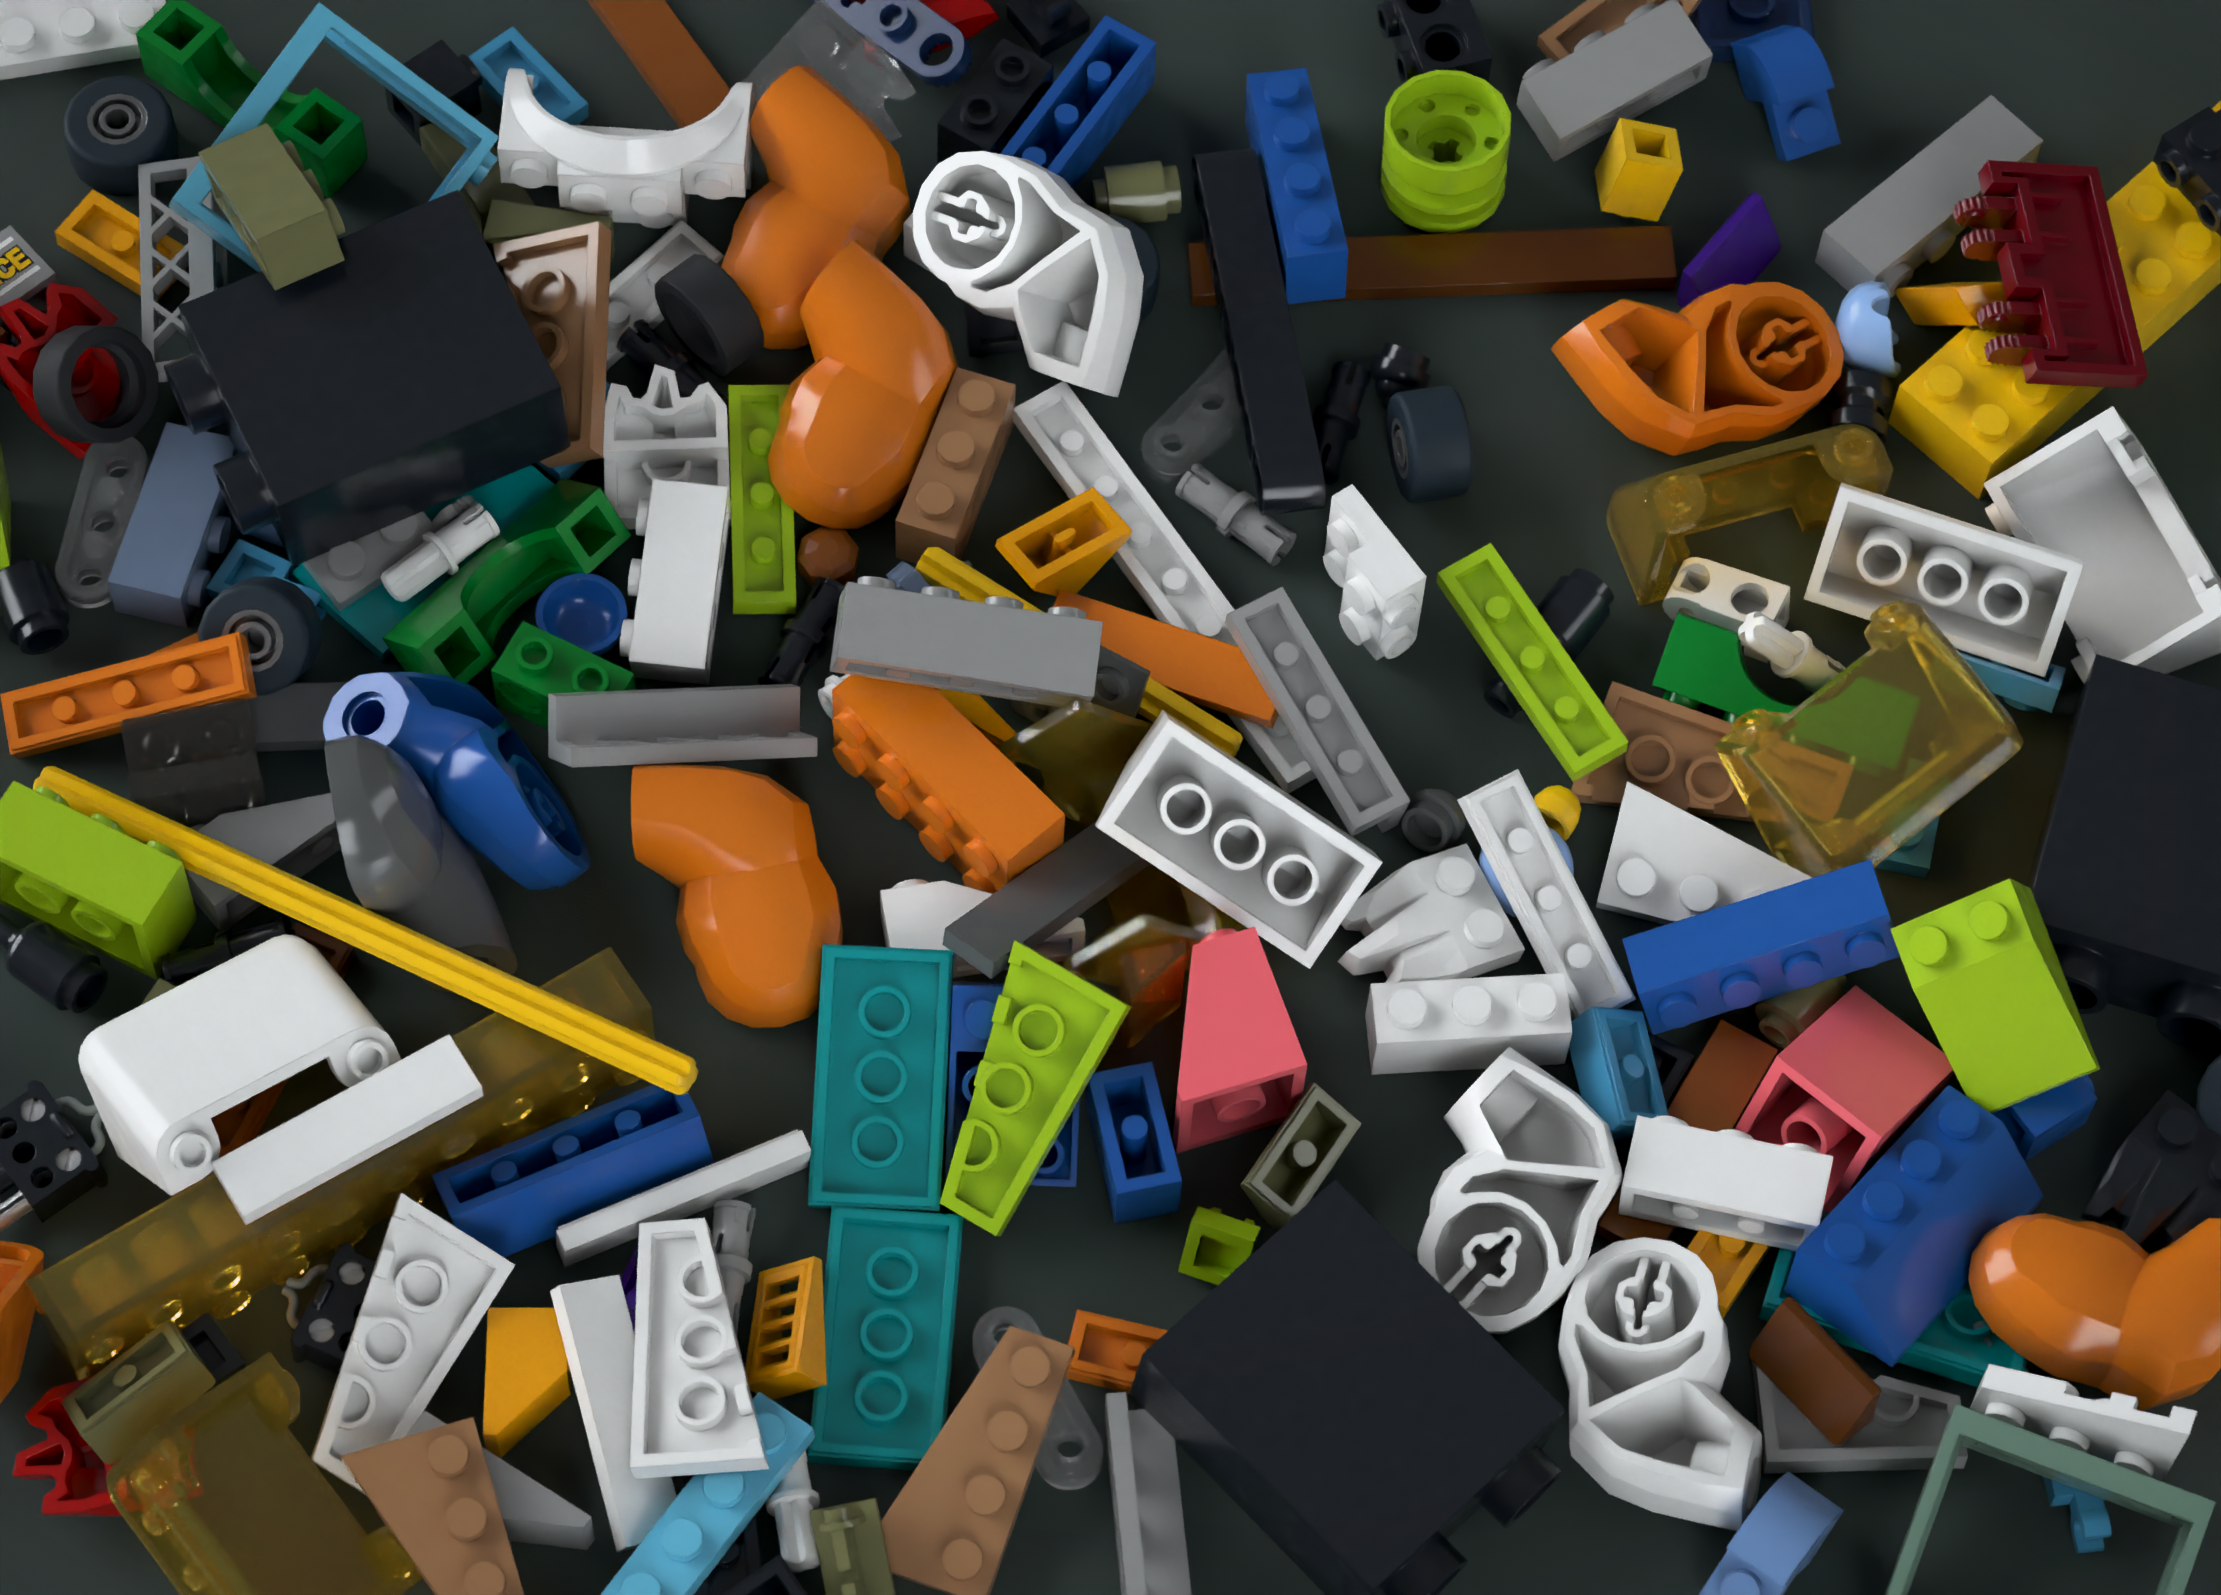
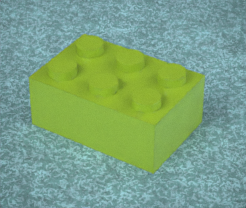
M13 780L0 800V904L34 921L49 922L73 940L158 980L163 973L162 955L175 953L198 919L181 857L170 847L160 842L149 841L146 845L126 835V832L118 823L102 814L94 813L91 817H88L70 808L68 802L51 789L37 786L35 790H32Z

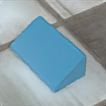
M1591 1006L1571 1021L1572 1036L1569 1050L1581 1098L1609 1125L1613 1141L1633 1138L1637 1115L1652 1119L1657 1116H1669L1643 1011Z

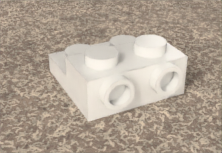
M1351 484L1332 496L1323 562L1332 580L1338 586L1343 587L1339 621L1347 637L1355 645L1363 644L1376 661L1383 656L1387 659H1392L1405 652L1417 637L1427 576L1355 486Z

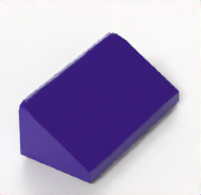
M1755 192L1753 195L1750 194L1686 266L1680 281L1677 305L1684 308L1698 296L1729 284H1752L1779 253L1781 248L1780 239L1762 196Z

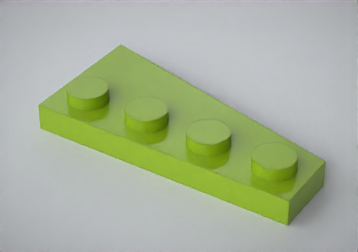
M1014 940L1008 960L1010 966L1003 991L998 996L991 1020L993 1026L984 1058L980 1060L973 1085L975 1089L967 1118L961 1126L940 1204L998 1237H1001L1132 1007Z

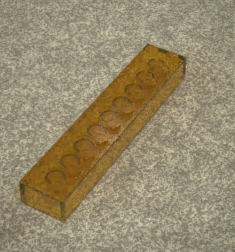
M611 947L604 949L539 987L655 1040L652 1007ZM494 1012L451 1037L481 1084L483 1097L247 1225L243 1222L217 1176L213 1173L28 1279L26 1282L43 1328L75 1381L96 1375L166 1320L171 1318L177 1327L182 1330L207 1312L212 1319L215 1317L217 1319L231 1317L245 1308L250 1302L251 1296L273 1283L275 1285H284L289 1277L293 1279L298 1278L307 1270L309 1262L330 1250L336 1252L338 1247L348 1242L355 1245L365 1236L368 1228L392 1216L400 1193L421 1204L425 1195L436 1189L432 1178L433 1174L536 1133L540 1128L559 1117L563 1119L575 1117L591 1106L595 1096L616 1084L627 1086L640 1078L507 1016Z

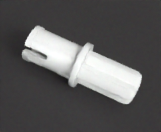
M475 502L470 508L461 513L460 516L436 533L427 531L423 534L424 542L382 573L381 581L388 593L396 601L405 602L445 572L450 575L458 572L457 564L491 539L500 535L499 527L487 510L481 514L484 510L483 506Z
M1759 611L1749 613L1746 616L1745 623L1738 628L1739 639L1769 659L1771 669L1779 677L1795 679L1820 699L1831 698L1842 688L1846 676L1842 674L1846 672L1845 667L1840 662L1835 661L1815 648L1812 639L1805 632L1798 630L1789 632Z
M806 1450L766 1501L767 1512L775 1516L781 1556L792 1572L813 1569L820 1564L810 1516V1510L817 1509L820 1505L819 1494L812 1490Z

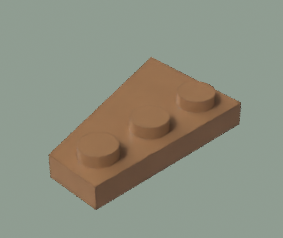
M473 1417L341 1456L343 1465L365 1492L383 1522L398 1539L435 1595H524Z

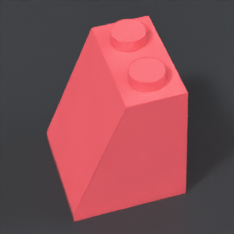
M1255 927L1238 932L1231 928L1217 930L1205 936L1200 943L1192 946L1172 1139L1176 1154L1284 1122L1303 1094L1307 1062Z
M1855 985L1776 1056L1734 1130L1745 1132L1753 1137L1754 1140L1781 1146L1788 1143H1801L1813 1147L1820 1154L1834 1156L1823 1211L1831 1212L1940 1095L1954 1071L1944 1052Z

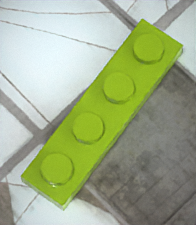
M728 385L733 614H796L794 510L785 504L772 484L767 462L771 444L779 426L780 408L790 385Z
M1492 543L1485 545L1437 573L1436 583L1573 782L1627 752L1628 740Z

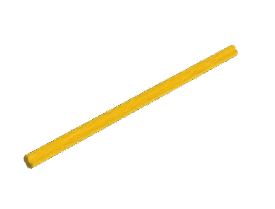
M46 766L43 768L40 777L34 781L33 790L37 786L51 789L62 796L68 802L70 808L88 817H91L94 813L102 814L118 823L124 829L126 835L146 845L149 841H157L170 847L181 857L184 868L669 1092L676 1095H684L689 1091L692 1083L697 1078L698 1069L696 1068V1061L692 1057L56 766Z

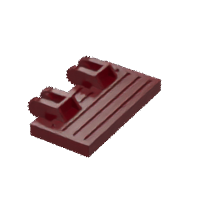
M1987 160L1978 172L1981 191L1984 197L1971 196L1967 199L1964 198V200L1958 201V204L1954 205L1955 208H1953L1956 224L1984 229L1971 231V233H1966V236L1962 237L1960 244L1964 257L1967 256V259L1972 258L1973 260L1998 261L2006 299L2019 300L2008 302L1995 301L1978 309L1976 314L1980 329L1989 332L1996 331L1997 333H2017L2014 336L2011 334L1996 336L1994 339L1986 342L1984 349L1987 361L1997 365L2022 366L2026 384L2138 389L2148 377V372L2098 167Z

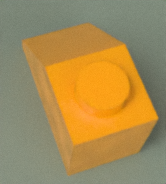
M488 1308L483 1438L485 1449L502 1458L570 1396L571 1371L554 1308Z

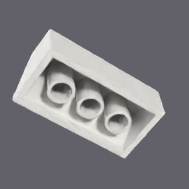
M1841 482L1804 599L2045 677L2085 560Z
M1164 710L1161 711L1127 761L1095 824L1098 829L1247 928L1255 927L1259 936L1309 969L1383 863L1373 850Z

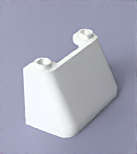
M2114 406L1983 483L1994 502L1986 507L1985 511L1998 533L2007 536L2014 535L2016 539L2085 560L2065 617L2067 625L2077 640L2076 647L2080 653L2071 662L2084 684L2096 654L2168 674L2221 653V579L2150 457Z
M284 934L273 937L99 1026L85 1038L80 1047L78 1061L83 1078L118 1157L172 1196L210 1174L213 1170L211 1162L219 1159L221 1147L218 1134L211 1120L212 1117L325 1058L337 1080L349 1088L400 1061L401 1058L388 1033L319 950L298 936Z

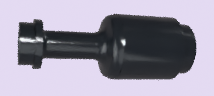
M1576 568L1569 576L1564 575L1557 580L1536 609L1572 661H1574L1609 617V605L1613 602L1614 595L1599 577L1587 570ZM1494 676L1488 683L1489 688L1484 693V698L1496 712L1505 717L1513 718L1523 708L1503 679L1499 676Z
M0 912V944L8 949L5 958L6 969L12 977L59 1010L70 1009L74 1013H82L99 999L107 984L108 973L100 966L98 956L49 922L36 921L22 928Z

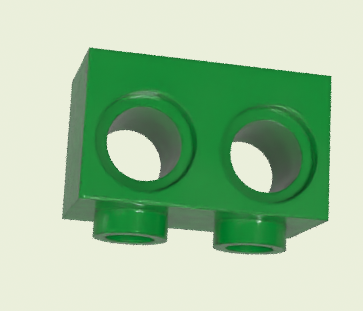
M522 621L491 670L496 706L548 730L549 693L636 690L634 673L525 621Z

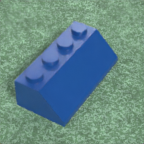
M1948 1085L1797 1248L1784 1292L1893 1368L1969 1283L1968 1274L1971 1254L1983 1236L1994 1227L2012 1218L2030 1215L2041 1203L2043 1193L2003 1121Z

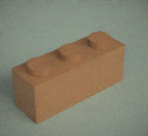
M957 367L895 521L896 558L917 564L928 547H939L961 560L1014 426L1015 384Z

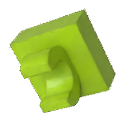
M1198 1206L1191 1220L1178 1272L1219 1285L1254 1253L1261 1227L1256 1226L1254 1220L1248 1218L1245 1221H1241L1221 1214L1222 1209L1213 1207L1209 1210Z

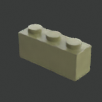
M267 123L198 152L217 204L274 290L345 260L336 237L345 233V227L331 198L324 199L315 175L311 169L304 170L293 143L290 140L281 143Z

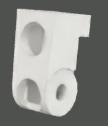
M1693 557L1683 561L1662 606L1666 614L1674 621L1677 613H1684L1737 633L1738 628L1745 623L1746 616L1754 611L1761 612L1785 628L1789 620L1790 586L1708 559ZM1741 641V645L1744 646V655L1768 663L1769 659Z

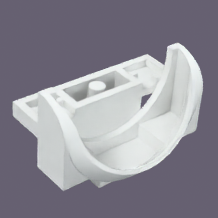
M508 69L497 148L501 183H514L524 188H539L544 185L558 186L560 207H564L565 210L608 216L612 218L613 222L638 223L649 228L674 226L680 220L687 224L690 194L700 195L713 200L726 197L745 198L746 189H751L753 162L750 119L754 112V83L737 82L720 106L708 116L684 128L665 131L570 125L551 115L537 102L533 96L534 75H526L524 69Z

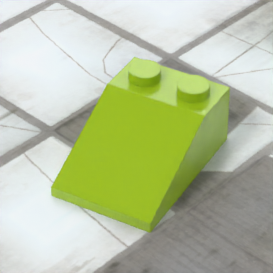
M2009 878L1890 929L1913 991L1966 1097L1992 1114L2100 1070L2031 888Z

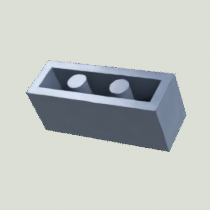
M166 422L107 581L115 612L188 628L195 606L203 608L209 596L206 587L212 579L211 571H208L214 554H223L231 531V519L228 518L230 510L220 490L212 466L238 454L229 436L208 431L193 435L187 426Z

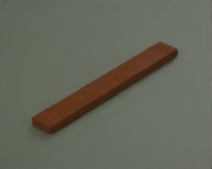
M1671 226L1345 237L1348 247L1345 298L1322 301L1675 288L1677 279ZM1188 243L1187 257L1191 306L1217 305L1205 243Z

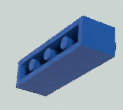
M1105 15L1000 154L1030 160L1062 177L1074 190L1154 84L1157 42Z
M1307 68L1247 74L1245 125L1250 148L1255 149L1287 302L1288 304L1345 298L1348 247Z
M1871 859L1622 939L1636 989L1653 1035L1685 1027L1693 1022L1737 1008H1744L1759 1001L1800 988H1807L1816 983L1863 968H1870L1879 963L1900 957L1890 930L1893 928V924Z
M653 1084L433 1174L432 1178L448 1223L502 1257H507L555 1237L559 1226L714 1163L700 1114L689 1093L676 1095Z

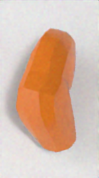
M809 65L792 67L776 79L759 99L751 116L750 134L765 167L769 183L747 199L733 226L731 242L721 264L722 269L736 282L748 298L764 332L763 347L771 350L798 349L810 344L800 316L801 305L817 277L851 240H858L882 262L884 255L904 229V222L910 216V199L899 153L869 117Z
M851 240L831 259L820 273L801 305L800 316L815 362L790 384L780 408L779 426L774 435L767 458L771 482L785 504L806 520L831 529H858L882 518L906 496L958 367L947 330L925 302L858 240Z
M1755 282L1748 285L1729 284L1698 296L1678 313L1629 299H1621L1579 323L1563 335L1551 348V351L1576 384L1608 422L1631 441L1671 456L1700 450L1719 442L1756 441L1786 430L1825 397L1841 376L1844 351L1838 329L1824 308L1805 292L1780 282Z
M686 764L634 765L631 779V830L635 859L680 888L675 923L684 952L695 967L698 982L707 1002L725 1018L752 1028L784 1027L808 1018L819 1008L823 944L842 945L843 939L839 895L819 859L809 805L767 775L724 766Z
M2046 1213L2021 1215L1987 1232L1971 1254L1968 1281L1974 1305L1990 1329L2019 1355L2052 1376L2096 1387L2110 1396L2112 1392L2137 1397V1409L2144 1411L2193 1395L2202 1389L2221 1369V1218H2208L2169 1246L2149 1254L2122 1230L2093 1221L2077 1222Z

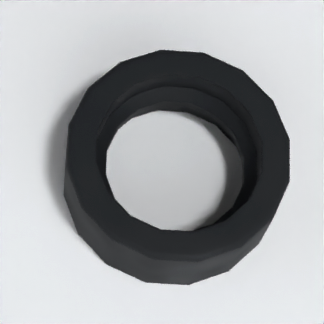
M693 254L655 283L657 304L672 333L684 349L711 373L720 376L727 375L764 346V332L748 298L722 267L707 256Z
M74 325L55 334L40 351L33 371V397L41 418L54 433L79 443H119L136 435L151 418L158 399V371L150 350L137 335L119 326ZM91 347L105 349L115 360L120 374V394L115 408L102 421H89L85 419L77 410L71 394V376L76 362Z

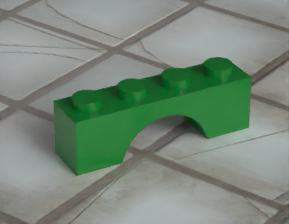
M169 0L136 33L144 74L223 128L227 126L263 77L234 46L222 24L186 0ZM316 87L308 95H298L286 90L260 124L261 126L267 123L281 143L288 140L293 143L304 170L311 169L323 195L327 198H331L368 159L362 118Z
M562 478L382 639L405 672L445 675L463 683H468L497 657L494 651L495 637L504 622L521 605L564 576L576 573L587 575L592 572L632 535L600 487Z
M1677 613L1652 683L1654 686L1665 689L1662 699L1696 711L1699 710L1702 702L1724 710L1722 718L1724 721L1758 732L1760 724L1785 732L1782 738L1783 742L1817 754L1820 745L1845 753L1842 760L1843 763L1851 765L1852 769L1874 777H1877L1880 767L1890 770L1894 769L1920 698L1859 676L1843 693L1825 703L1810 706L1784 703L1764 692L1750 676L1744 663L1741 640L1737 632L1684 613Z

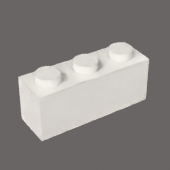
M653 479L650 499H639L636 516V535L645 536L642 559H631L628 577V596L637 597L634 619L623 620L620 637V656L629 657V664L632 673L635 674V678L709 685L732 506L729 489L726 486Z
M1565 973L1371 983L1365 1018L1371 1075L1486 1069L1508 1047L1537 1066L1565 1064L1572 1036Z
M1637 1115L1622 1182L1618 1214L1697 1231L1703 1230L1716 1235H1724L1753 1243L1797 1251L1802 1242L1820 1224L1834 1156L1820 1154L1813 1147L1801 1143H1788L1781 1146L1754 1140L1749 1134L1739 1130L1724 1129L1715 1132L1689 1126L1685 1121L1672 1116H1657L1652 1119Z

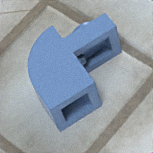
M1788 1471L1771 1486L1748 1515L1726 1547L1728 1549L1699 1595H1784L1795 1576L1811 1562L1844 1510Z

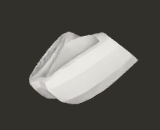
M1510 1047L1486 1069L1443 1117L1462 1143L1466 1154L1443 1171L1431 1197L1429 1216L1424 1225L1417 1248L1418 1263L1489 1334L1509 1333L1535 1320L1566 1294L1577 1274L1588 1262L1597 1222L1607 1209L1624 1177L1609 1125L1576 1092Z
M1647 1237L1616 1241L1589 1258L1586 1265L1575 1277L1563 1308L1558 1352L1570 1392L1569 1446L1571 1456L1610 1495L1651 1512L1738 1531L1754 1509L1757 1501L1762 1468V1434L1720 1394L1731 1358L1727 1327L1719 1311L1718 1295L1713 1274L1697 1254L1673 1241Z

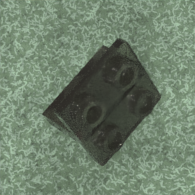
M246 699L127 718L121 722L129 770L127 780L131 800H134V803L189 828L198 824L206 825L221 814L267 805L250 706Z

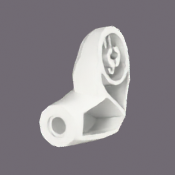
M986 151L960 152L937 164L922 184L913 210V239L922 262L937 278L947 283L957 297L982 314L1016 321L1029 368L1082 388L1118 397L1140 320L1144 280L1130 230L1108 215L1087 205L1062 177L1025 158Z

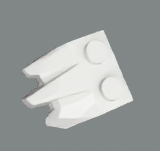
M655 364L647 393L642 398H633L627 386L611 383L605 402L604 490L605 496L627 529H636L639 499H650L653 479L726 486L730 494L727 405L709 382L698 385L690 397L680 398L675 371Z
M1466 843L1406 864L1357 899L1341 925L1345 930L1361 931L1365 938L1350 948L1337 962L1353 976L1384 971L1387 977L1385 983L1472 978L1516 963L1520 960L1525 948Z

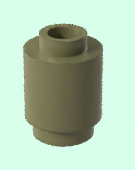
M1158 160L1102 166V179L1091 181L1093 208L1106 215L1125 218L1135 224L1166 221L1168 214L1181 213V190L1176 165L1162 166L1161 161Z
M1845 974L1816 983L1807 988H1800L1759 1001L1755 1007V1013L1760 1021L1759 1029L1761 1033L1773 1044L1786 1048L1843 997L1842 990L1847 984Z

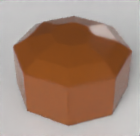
M821 526L802 537L797 557L798 571L811 588L818 577H822L824 580L828 577L845 586L847 582H852L855 579L859 561V547L846 530Z

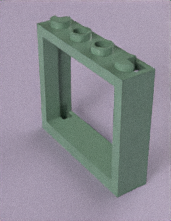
M1955 1404L1947 1420L1884 1595H1908L1961 1445L2178 1527L2176 1538L2155 1595L2184 1594L2216 1502Z

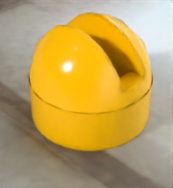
M1560 785L1546 787L1535 795L1533 799L1546 825L1556 830L1563 840L1566 841L1580 819L1581 806L1579 799L1569 788Z

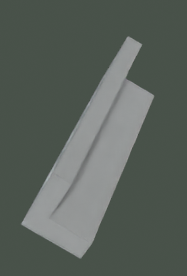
M200 156L138 165L142 342L150 350L158 371V383L168 382L164 365L175 361L159 362V349L176 331L187 338L179 308L170 313L158 304L159 294L175 278L190 290V295L182 304L228 285L227 249L191 222L183 219L172 208H168L155 198V183L187 179L201 161ZM211 190L202 203L226 220V216L217 204ZM156 213L161 216L157 222ZM175 226L188 235V243L170 261L157 251V243ZM157 265L162 268V270L158 274ZM188 265H189V274H188L186 271H184V269H185ZM158 318L164 321L159 327Z
M1280 587L1228 613L1224 622L1351 837L1376 824L1382 833L1399 825L1410 803V799L1284 588Z
M793 684L548 694V757L572 768L817 757V737L800 731V687Z
M1126 1392L1106 1393L1104 1429L1121 1595H1192L1175 1438L1145 1409L1128 1410Z

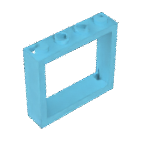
M318 2L212 144L214 146L260 126L322 41L467 148L429 201L457 189L460 191L467 180L478 187L498 160V157L491 153L490 149L499 136ZM200 161L174 195L169 207L257 272L262 271L233 226L202 203L212 188L202 161Z

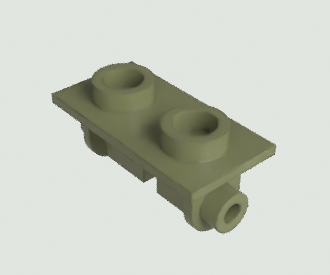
M877 1498L810 1510L826 1595H896Z

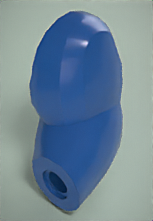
M380 672L360 674L344 684L332 697L323 720V734L326 741L344 736L361 735L392 748L411 764L432 797L435 807L441 811L457 832L467 841L470 849L502 873L528 890L550 891L563 888L588 870L591 860L586 843L575 818L559 790L511 724L476 687L445 675L417 672Z

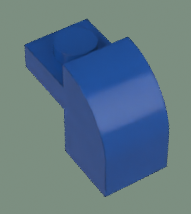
M1782 25L1730 43L1745 100L1761 102L1764 105L1778 160L1788 162L1840 144L1827 90L1835 87L1821 50L1807 31L1797 26Z

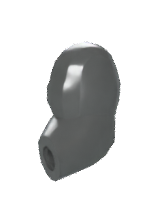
M361 735L344 736L325 741L324 750L328 780L345 868L351 887L363 907L510 975L514 974L518 968L516 955L495 900L467 841L435 807L432 797L411 764L389 746ZM420 977L433 990L452 992Z

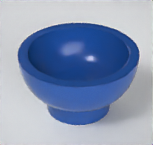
M576 573L554 581L544 590L537 602L535 619L538 628L592 654L601 656L611 650L620 640L623 620H627V605L621 591L611 581L595 574Z

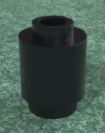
M15 558L10 560V566L0 569V618L10 641L19 645L22 652L28 655L47 653L62 645L69 636L67 625L70 616L47 564L28 558Z

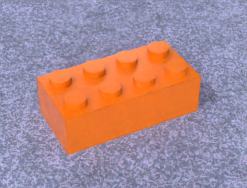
M850 675L832 689L833 754L838 763L851 776L857 778L862 775L876 789L877 799L883 808L895 819L900 820L904 817L919 831V839L929 854L939 862L948 860L962 874V880L966 887L994 894L1064 844L1065 813L936 688Z

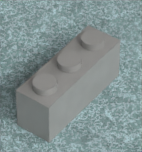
M1668 0L1659 6H1656L1654 2L1644 4L1633 11L1625 19V24L1608 34L1604 30L1593 32L1582 39L1574 47V52L1557 62L1553 58L1542 60L1523 75L1516 105L1553 162L1615 129L1619 118L1631 120L1706 79L1713 53L1677 0Z

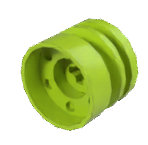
M1435 70L1420 74L1398 87L1385 107L1380 190L1388 208L1406 224L1431 233H1457L1480 225L1496 212L1505 194L1507 158L1511 134V112L1503 95L1485 79L1463 71Z

